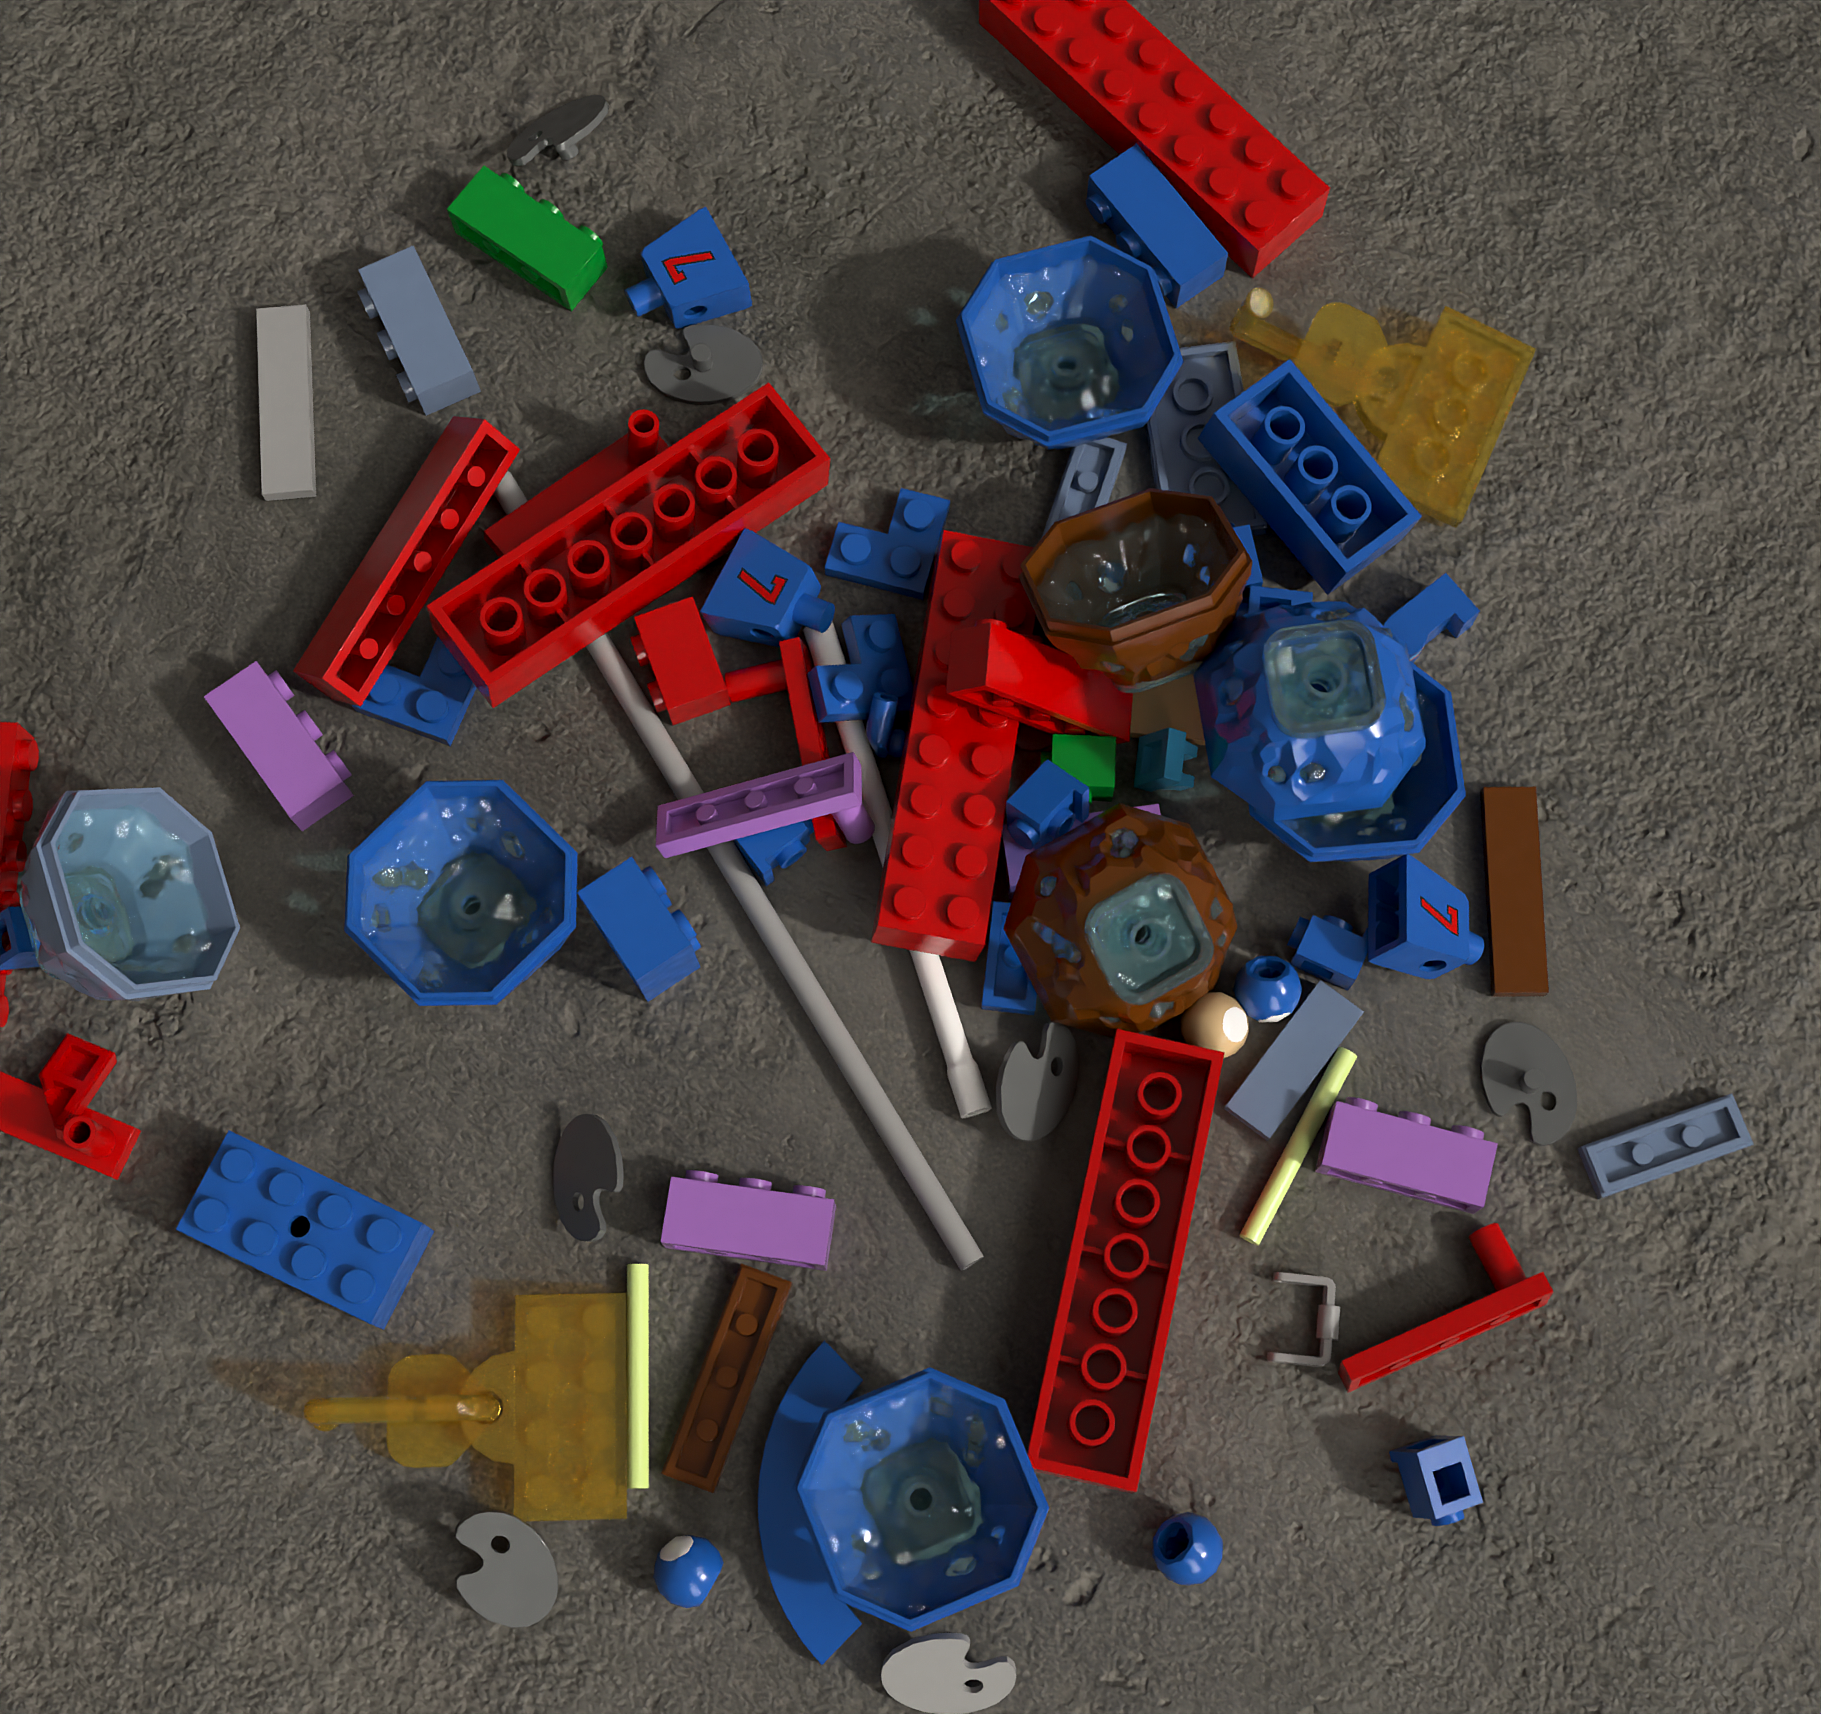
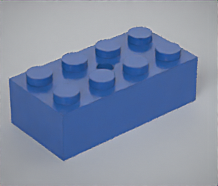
M1291 359L1214 412L1198 437L1202 445L1327 595L1400 542L1422 517Z
M228 1130L176 1230L383 1330L434 1233V1230L425 1224ZM309 1220L310 1229L308 1233L303 1237H298L299 1227L304 1221Z

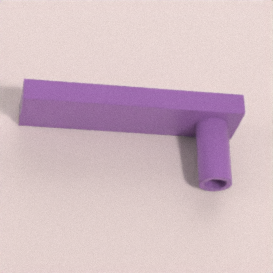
M851 752L659 805L657 810L656 847L664 858L828 814H832L850 843H863L873 835L875 824L862 804L861 764L855 753Z

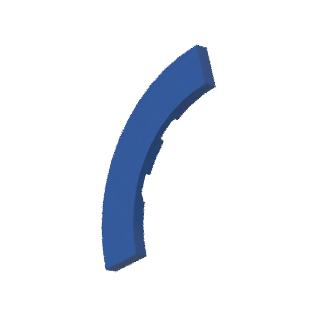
M825 1340L804 1363L788 1387L776 1411L765 1443L758 1488L759 1533L764 1561L773 1589L792 1627L803 1644L821 1665L862 1624L846 1603L834 1599L792 1490L823 1412L847 1402L850 1396L863 1383V1379Z

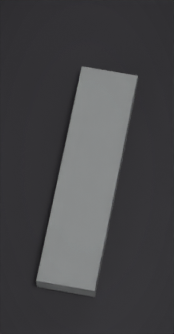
M306 304L256 309L262 496L266 501L316 497L310 311Z

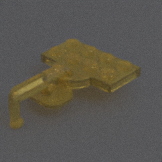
M1263 288L1251 290L1230 322L1229 330L1231 334L1241 341L1283 361L1291 359L1328 404L1343 406L1354 402L1356 414L1365 428L1383 441L1375 458L1379 466L1416 510L1457 528L1463 521L1536 349L1447 306L1439 313L1425 347L1410 343L1388 345L1379 322L1373 316L1341 302L1329 303L1320 308L1303 340L1259 319L1270 315L1274 306L1273 298Z
M626 1293L515 1295V1351L493 1355L477 1366L472 1373L456 1358L448 1354L407 1356L398 1361L392 1368L388 1377L387 1396L314 1398L305 1404L303 1410L304 1417L315 1428L325 1432L335 1429L339 1424L387 1423V1447L389 1453L395 1461L409 1468L448 1467L455 1463L471 1445L475 1450L494 1462L514 1465V1515L524 1522L627 1519ZM491 1393L497 1395L503 1403V1412L497 1421L495 1420L500 1415L501 1407L499 1401Z

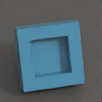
M1168 727L1139 737L1134 787L1149 792L1159 789L1182 791L1194 787L1195 777L1182 772L1183 761L1197 757L1198 751L1197 746L1186 741V732Z

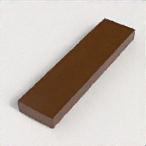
M1536 786L1483 787L1480 791L1491 997L1546 996L1549 993Z
M740 1264L661 1474L715 1494L793 1285L791 1281L745 1264Z

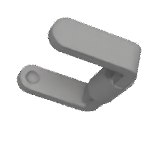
M1274 1272V1282L1323 1287L1322 1305H1318L1316 1339H1319L1318 1357L1268 1352L1267 1361L1313 1367L1324 1366L1331 1359L1332 1341H1338L1340 1307L1335 1306V1283L1328 1277Z

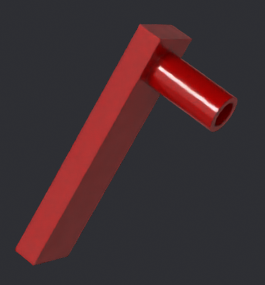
M645 409L632 413L628 420V433L484 530V540L499 557H502L669 448L659 435V419L656 414Z
M800 637L779 641L782 656L780 660L725 673L726 687L732 703L788 690L802 766L830 758L824 723H818L807 673L813 669L811 655ZM832 814L812 819L816 841L826 851L847 847L845 835Z
M0 1071L1 1132L116 1180L119 1179L141 1130L86 1108L81 1116H76L66 1123L63 1129L64 1140L57 1138L43 1089Z
M1492 1223L1478 1229L1468 1238L1497 1292L1342 1360L1338 1374L1347 1393L1545 1306L1553 1293V1289L1544 1272L1529 1278L1526 1277L1498 1223Z

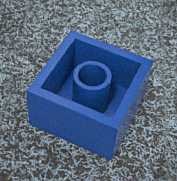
M630 857L578 891L577 894L589 916L646 1001L649 1002L700 968L695 951L702 947L696 938L697 934L682 911L677 909L670 913L667 909L672 906V902L666 894V888L652 867L649 865L641 870L635 860Z

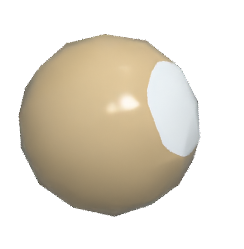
M1210 992L1199 998L1191 1007L1183 1012L1181 1033L1186 1044L1225 1052L1224 1058L1235 1054L1244 1045L1249 1033L1248 1017L1235 998L1222 992Z

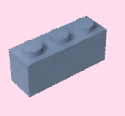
M414 245L358 269L366 288L357 291L369 318L372 319L380 316L385 329L377 332V335L389 361L399 357L405 371L396 374L408 402L418 399L427 416L481 392L474 372Z

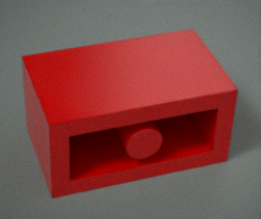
M693 596L634 617L639 634L630 637L640 667L650 663L656 680L647 683L657 713L667 710L672 725H676L731 705L727 687Z

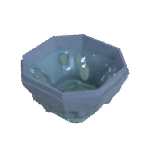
M160 787L66 791L48 811L39 836L25 863V873L21 878L22 888L20 891L22 912L34 954L41 969L49 976L62 980L75 990L97 1000L140 1001L177 993L211 989L240 930L212 832Z

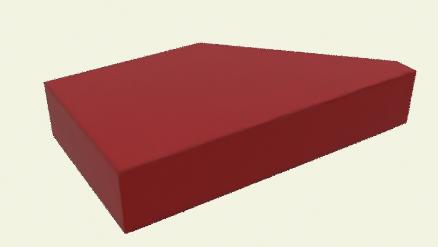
M69 1033L66 1034L39 1073L41 1086L57 1138L64 1140L63 1129L70 1119L83 1114L117 1063L115 1052Z

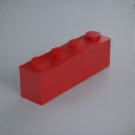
M979 619L975 621L972 627L951 632L946 694L1050 734L1116 737V744L1130 742L1134 685H1117L1099 670L1082 669L1074 657L1068 653L1044 645L1043 639L1039 636L1018 634L1008 630L1007 624L1000 620Z

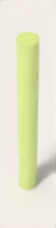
M1343 1047L1337 1048L1239 1235L1244 1240L1259 1246L1357 1059V1055Z
M628 1264L626 1489L649 1488V1265Z

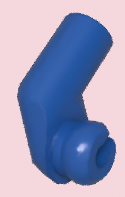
M886 692L873 693L866 735L877 757L885 759L887 755L899 758L902 756L906 733L902 729L893 730L899 698Z

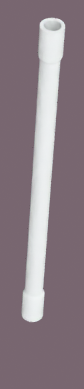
M833 621L824 633L808 627L804 628L803 632L814 666L846 664ZM837 721L836 725L845 753L854 752L861 764L862 804L875 824V831L872 836L883 867L892 818V810L867 739L863 721ZM910 950L947 1064V1076L961 1118H969L987 1112L992 1107L978 1064L972 1057L940 957L935 954Z

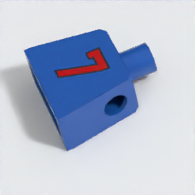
M707 207L699 209L644 247L640 254L648 279L624 290L627 300L637 317L663 306L675 328H684L752 306L749 283Z
M744 528L700 612L713 633L780 647L779 641L796 638L802 626L821 633L826 632L833 621L835 606L830 602L817 598L821 585L808 564L752 530Z
M1409 854L1402 855L1369 873V962L1420 978L1435 979L1463 964L1472 965L1478 961L1484 950V940L1481 936L1469 931V901L1463 892Z

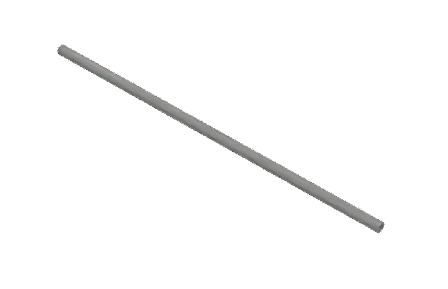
M507 471L494 491V495L506 515L528 501L511 472ZM608 633L587 645V650L676 798L681 800L704 793ZM731 840L706 847L959 1269L963 1271L984 1258L982 1252L735 843Z

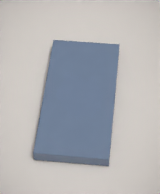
M1236 342L1182 347L1180 352L1184 362L1149 421L1145 424L1155 489L1212 496L1217 505L1222 509L1229 523H1233L1235 527L1250 524L1252 536L1266 534L1268 528L1266 520L1198 440L1199 435L1213 413L1244 392Z

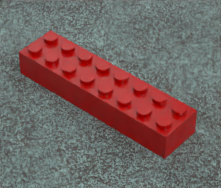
M979 0V24L1119 155L1135 144H1138L1228 252V256L1252 279L1323 216L1330 187L1126 0Z
M768 382L426 605L432 628L490 706L494 708L733 549L744 528L757 533L826 487L829 481L830 457Z
M943 530L935 555L871 943L976 962L985 946L1019 721L946 694L951 632L972 627L975 621L979 619H996L1005 622L1008 630L1018 634L1033 635L1036 614L1018 576L1022 572L1021 563L1034 547Z
M1121 1029L1116 1030L1027 1448V1455L1036 1472L1131 1494L1137 1492L1225 1052Z

